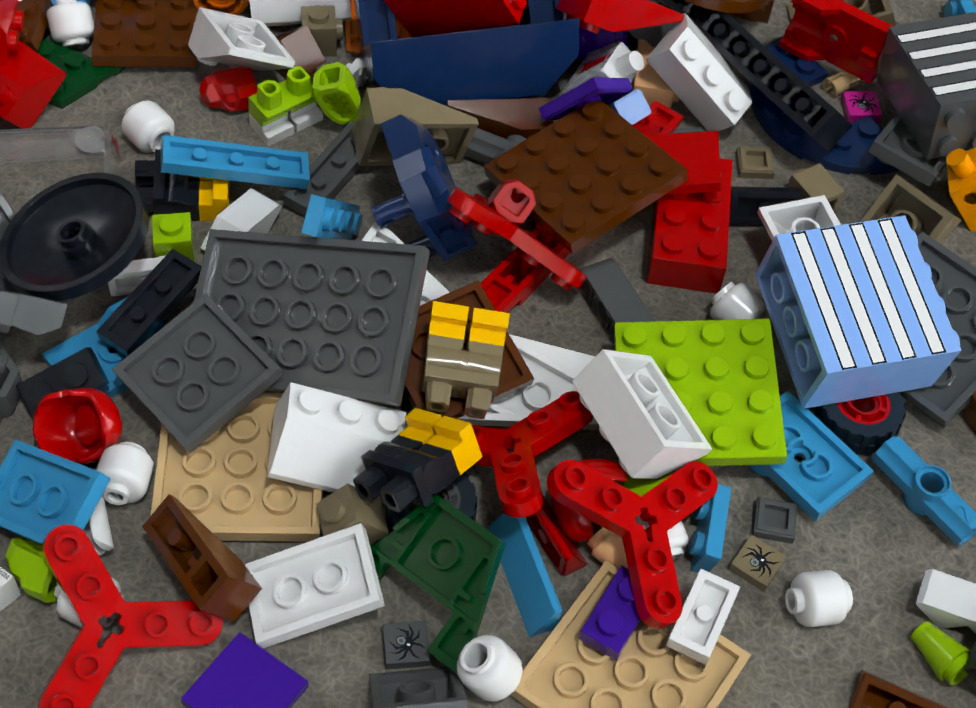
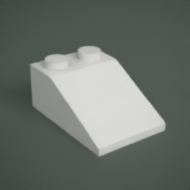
M199 7L188 46L201 63L210 66L222 63L229 65L231 68H251L257 71L294 67L295 60L263 21Z

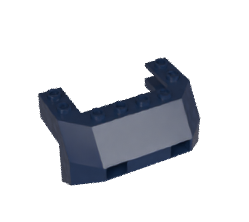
M354 0L360 49L369 82L376 87L402 88L447 106V100L517 99L545 95L579 55V18L563 20V12L556 9L559 0H527V5L522 14L523 25L398 39L395 15L384 0Z

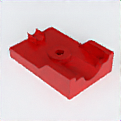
M791 0L795 13L785 30L784 37L780 40V48L805 61L825 60L869 84L876 79L881 66L888 29L893 25L843 0ZM832 35H836L838 40H834Z

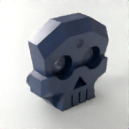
M401 114L381 123L380 125L402 187V194L371 207L378 226L383 229L410 215L413 218L416 217L417 222L426 235L407 244L426 246L430 250L429 258L438 254L444 262L477 245L472 234L473 225L470 223L466 224L448 211L452 204L447 201V198L456 186L443 153L429 130L414 119Z

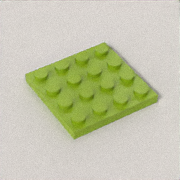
M770 319L614 323L615 351L651 356L711 446L712 450L707 455L695 461L702 462L707 466L773 465L786 463L787 450Z

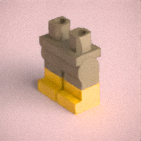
M433 301L429 317L421 392L425 393L426 409L440 413L448 412L450 397L466 399L465 415L484 419L490 403H493L499 386L502 356L510 313L474 308L469 325L466 350H462L469 307Z

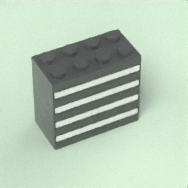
M976 12L892 26L888 29L877 82L927 160L948 156L955 149L960 148L967 151L976 147Z

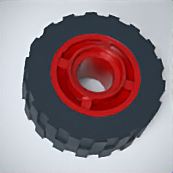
M897 392L815 407L814 415L856 455L864 454V456L875 453L888 439L898 436L907 408L904 407L906 403L904 397H901L900 393Z

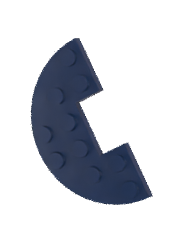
M784 35L766 47L810 87L822 83L828 76V73L817 61H805L780 48L779 43ZM749 80L748 87L752 99L751 108L757 121L778 145L801 160L805 158L814 163H820L826 170L844 174L859 172L880 175L900 171L892 165L882 163L876 156L868 152L874 140L883 131L871 116L852 123L853 126L828 152Z

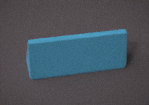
M503 512L491 524L488 531L506 543L500 562L529 636H535L553 631L560 622L562 608L525 517H509Z

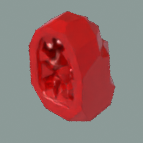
M236 67L215 71L205 77L201 82L199 92L201 101L207 106L222 108L232 112L249 110L248 97L256 94L258 88L251 68Z
M518 179L506 180L503 184H499L487 201V204L492 209L517 226L524 223L536 206L533 190Z

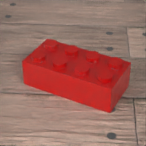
M720 158L721 192L667 194L654 202L647 284L715 294L720 291L727 269L733 160Z

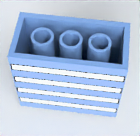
M905 215L776 234L755 273L803 409L931 387L961 352L959 336L951 327L946 315L944 300L937 293L932 281L931 269L924 262L918 247L917 235L910 228Z

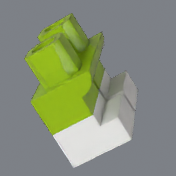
M301 66L288 70L287 79L278 84L275 80L269 79L258 84V92L248 97L249 125L267 146L293 135L294 129L299 132L323 120V112L317 107L310 75Z

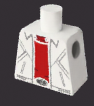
M620 41L594 50L586 55L562 93L565 94L593 77L629 78L631 83L638 71L643 69L644 59L638 51H630Z

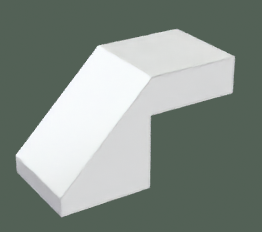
M250 188L217 215L210 229L268 234L282 205ZM209 232L203 244L200 247L204 251L206 249Z
M935 569L926 570L916 605L936 626L941 628L969 626L976 634V584Z

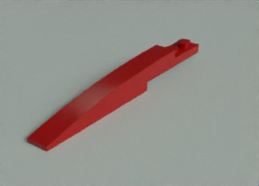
M655 100L650 105L651 114L636 122L633 126L644 135L673 134L682 123L684 116ZM536 222V228L530 234L565 259L570 252ZM517 246L480 284L495 311L508 313L516 304L521 306L552 271L543 264L537 269L520 257L523 250Z

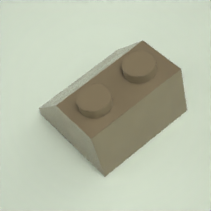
M896 174L860 222L905 215L910 228L914 230L917 236L924 232L943 245L962 220Z

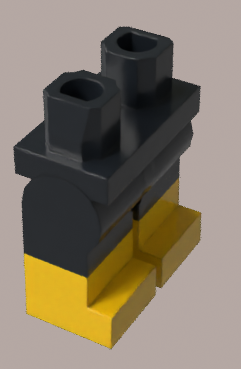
M155 149V160H135L136 184L153 185V187H136V189L144 199L148 211L154 212V215L190 212L191 221H214L217 215L229 206L230 180L161 173L160 149Z
M414 408L405 416L408 427L390 442H382L374 451L369 450L361 456L365 470L353 479L359 497L362 500L372 502L381 495L384 504L389 509L401 512L410 503L426 507L434 500L432 494H437L445 489L482 458L471 423L447 416L441 417L440 414Z

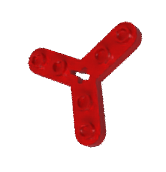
M455 187L447 198V201L452 204L448 210L450 213L466 224L470 223L487 236L492 233L495 236L501 235L523 250L520 257L537 269L543 264L554 272L550 278L564 289L569 291L571 286L579 289L588 277L520 226L512 223L487 204L488 199L476 192L474 196H471Z
M570 391L562 394L555 401L530 413L528 417L507 429L472 425L482 454V458L474 465L493 467L501 508L504 514L509 517H527L535 514L543 506V495L534 457L582 429L593 420L594 416L591 411L581 403L579 392ZM514 448V452L508 453V449Z
M564 460L557 464L547 476V487L551 496L560 504L622 537L639 617L646 625L656 629L665 628L680 618L682 613V599L667 531L715 495L718 483L713 470L702 462L692 461L641 497L578 461ZM640 516L641 521L648 522L649 527L647 529H644L642 524L636 523L635 519Z
M64 524L53 528L46 534L42 543L44 559L79 618L82 627L43 690L38 701V708H89L124 648L204 645L215 640L220 634L223 625L222 617L200 610L194 600L125 602L90 539L81 528L75 525ZM114 612L119 615L117 623L122 626L121 631L118 634L109 633L103 640V645L97 647V642L104 628L98 623L99 619L102 616L111 617Z

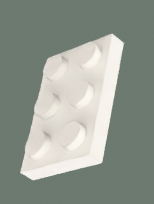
M362 523L244 564L262 587V590L249 604L256 644L263 649L385 606L367 531Z

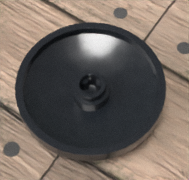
M87 173L64 179L38 193L12 218L0 242L1 270L14 288L22 294L53 301H63L90 293L119 275L138 254L149 229L148 207L136 187L130 181L118 175Z

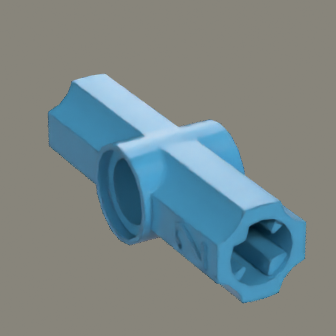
M893 436L888 439L873 454L871 460L904 492L905 504L912 512L922 516L927 515L956 546H962L976 534V512L951 488L950 476L944 469L935 465H927L899 436Z

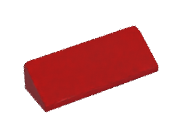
M543 495V506L541 509L525 518L559 574L565 577L587 566L588 563L573 540L560 529L553 509Z

